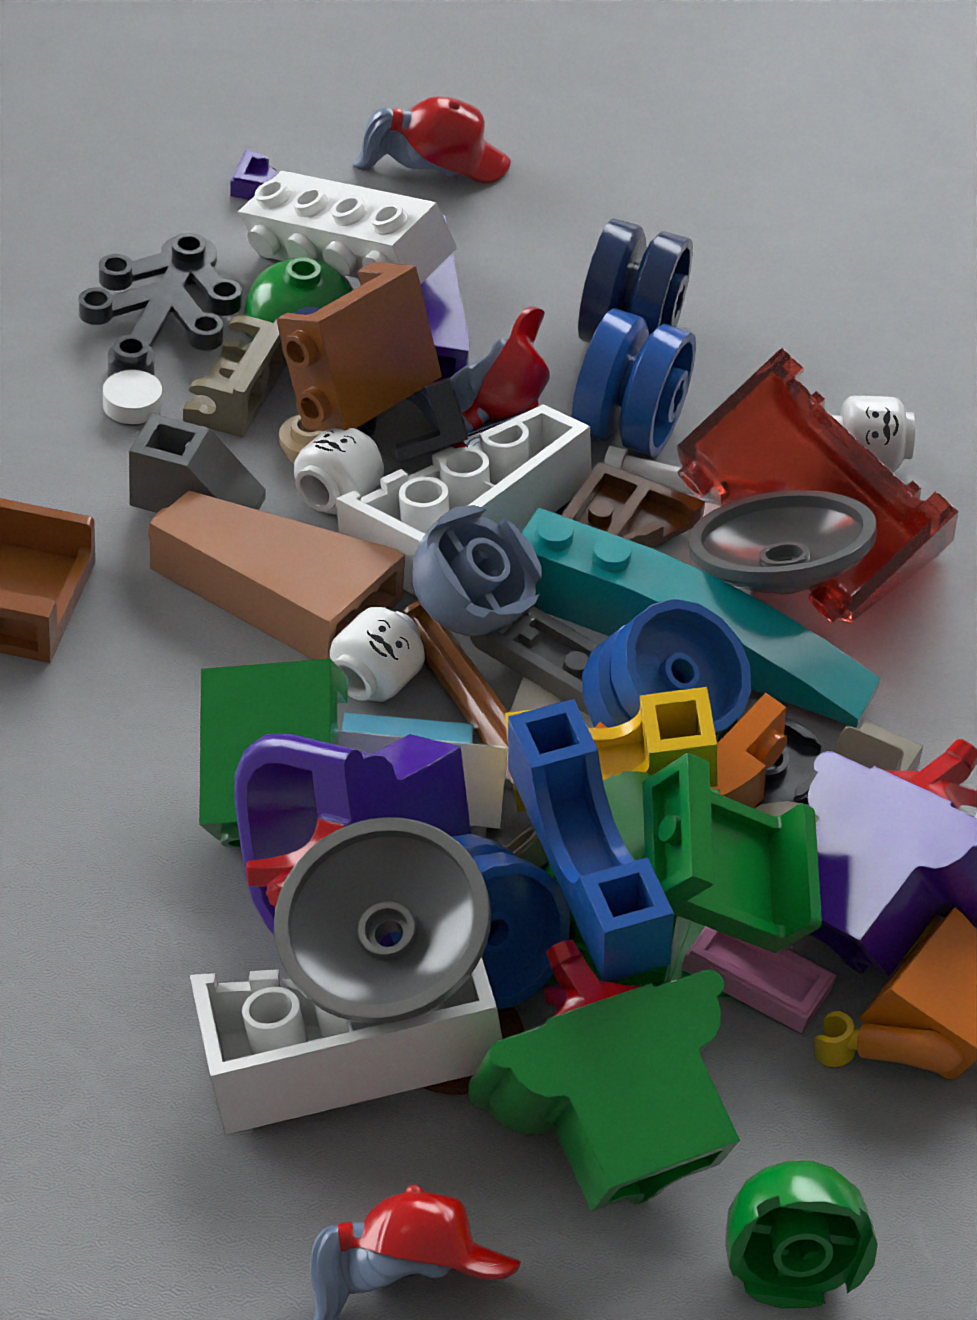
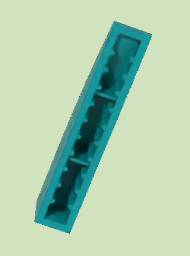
M539 507L522 531V534L532 544L542 571V578L535 584V595L539 594L533 606L546 614L610 636L654 603L671 599L699 603L723 618L740 639L750 663L752 690L763 694L767 693L776 699L857 728L879 687L880 677L816 633L770 605L723 580L662 552Z

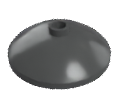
M809 490L764 493L730 502L703 516L690 531V555L699 568L730 585L760 593L794 594L824 584L857 565L876 542V519L866 505L850 497L835 493Z
M376 818L364 820L345 826L317 842L298 860L290 871L280 891L275 909L274 936L280 960L293 984L317 1007L334 1016L354 1022H397L433 1009L452 996L467 981L477 967L488 941L491 924L490 899L483 876L476 862L468 851L449 834L434 826L412 819ZM399 932L403 934L399 943L394 946L384 947L380 945L382 938L388 933Z

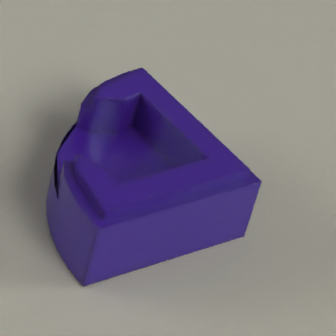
M245 149L230 180V196L251 200L255 196V191L258 187L272 180L278 172L269 165V158L258 152Z

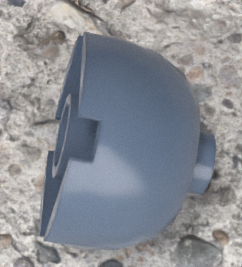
M476 505L456 506L442 515L423 536L413 556L412 584L422 607L440 625L449 631L465 636L495 634L523 616L536 603L539 594L535 595V584L542 578L541 565L533 546L517 526L506 518L497 524L491 519L481 516L487 509Z

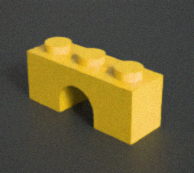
M707 687L640 695V710L630 721L610 728L588 727L598 749L603 780L613 775H620L623 771L647 772L654 775L688 752L709 761L710 787L718 786L717 741ZM523 710V711H515V712H507V713H505L507 740H508V716L515 715V714H519V713H523V712L530 711V710ZM513 781L517 812L526 811Z

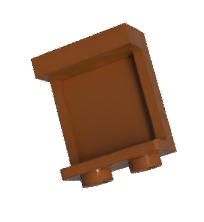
M372 262L357 271L360 287L312 314L286 313L277 318L282 350L294 388L297 409L300 413L302 424L306 429L325 431L330 428L343 429L345 431L349 428L356 429L421 390L427 384L442 377L416 266Z
M0 498V653L51 663L96 562L95 520L91 516Z

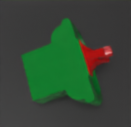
M573 939L553 945L546 953L551 969L559 984L545 988L544 994L545 1002L553 1005L557 1009V1013L553 1017L548 1018L543 1026L499 1040L491 1046L470 1079L467 1096L471 1105L483 1111L491 1112L498 1123L509 1131L518 1134L535 1136L555 1131L591 1212L628 1198H632L635 1204L646 1202L659 1195L672 1183L719 1165L740 1141L701 1058V1054L715 1038L720 1028L721 1009L717 998L724 989L722 976L718 972L709 969L653 987L652 983L644 986H629L599 981L584 960Z

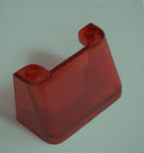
M781 348L677 445L678 458L683 466L677 473L683 483L695 495L703 498L708 494L720 506L754 495L793 490L835 493L850 497L866 505L876 519L877 539L872 549L850 570L824 584L808 589L811 592L808 595L809 601L824 618L832 623L838 618L851 623L930 563L954 541L959 511L937 491L926 501L920 500L921 487L913 480L908 485L901 481L825 410V398L819 392L815 391L811 395L808 389L796 380L803 373L804 367Z

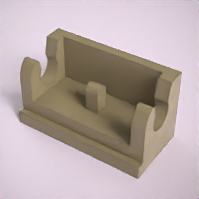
M243 315L232 318L228 328L236 332L249 334L253 341L251 344L237 339L225 340L222 345V352L206 378L196 379L190 385L189 391L195 395L191 402H187L183 407L184 422L239 437L245 436L286 367V358L282 350L277 319L272 323Z

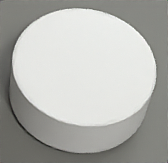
M125 370L115 373L103 385L104 411L110 418L120 423L132 425L145 423L152 413L159 414L162 409V385L155 376L144 371Z

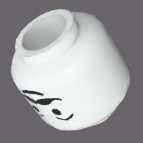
M850 396L842 404L840 415H829L827 448L828 451H838L840 463L846 471L892 473L900 468L903 459H912L915 443V417L913 412H905V408L898 398Z
M330 428L323 431L300 451L294 461L295 486L302 500L309 507L317 511L337 515L336 498L354 490L361 497L376 491L380 485V478L384 475V464L376 443L368 435L355 428H349L346 431Z
M370 607L360 613L334 638L330 648V658L348 677V695L359 701L385 702L395 696L421 670L425 660L424 647L420 639L421 634L417 624L408 615L383 607Z

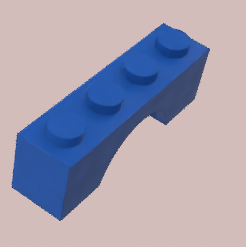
M575 699L508 716V770L601 981L611 982L670 965L674 912L648 857L635 861L619 834L604 788L598 749Z

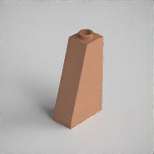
M193 491L186 492L171 506L161 509L150 522L148 529L150 569L313 660L330 658L332 641L360 613L370 607H383L391 610L403 597L405 554L399 550Z

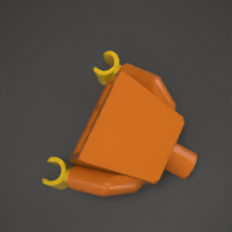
M956 907L940 921L937 914L904 956L906 959L859 1017L864 1022L860 1029H855L850 1016L841 1011L831 1012L823 1019V1035H817L814 1038L815 1057L821 1064L828 1067L844 1066L853 1059L855 1050H857L861 1058L900 1063L938 1073L945 1079L955 1080L977 1061V930Z

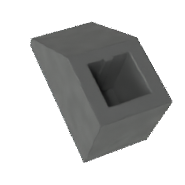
M154 413L151 414L129 450L130 506L158 513L161 509L171 506L186 492L193 491L249 508L260 509L266 499V489L210 428Z

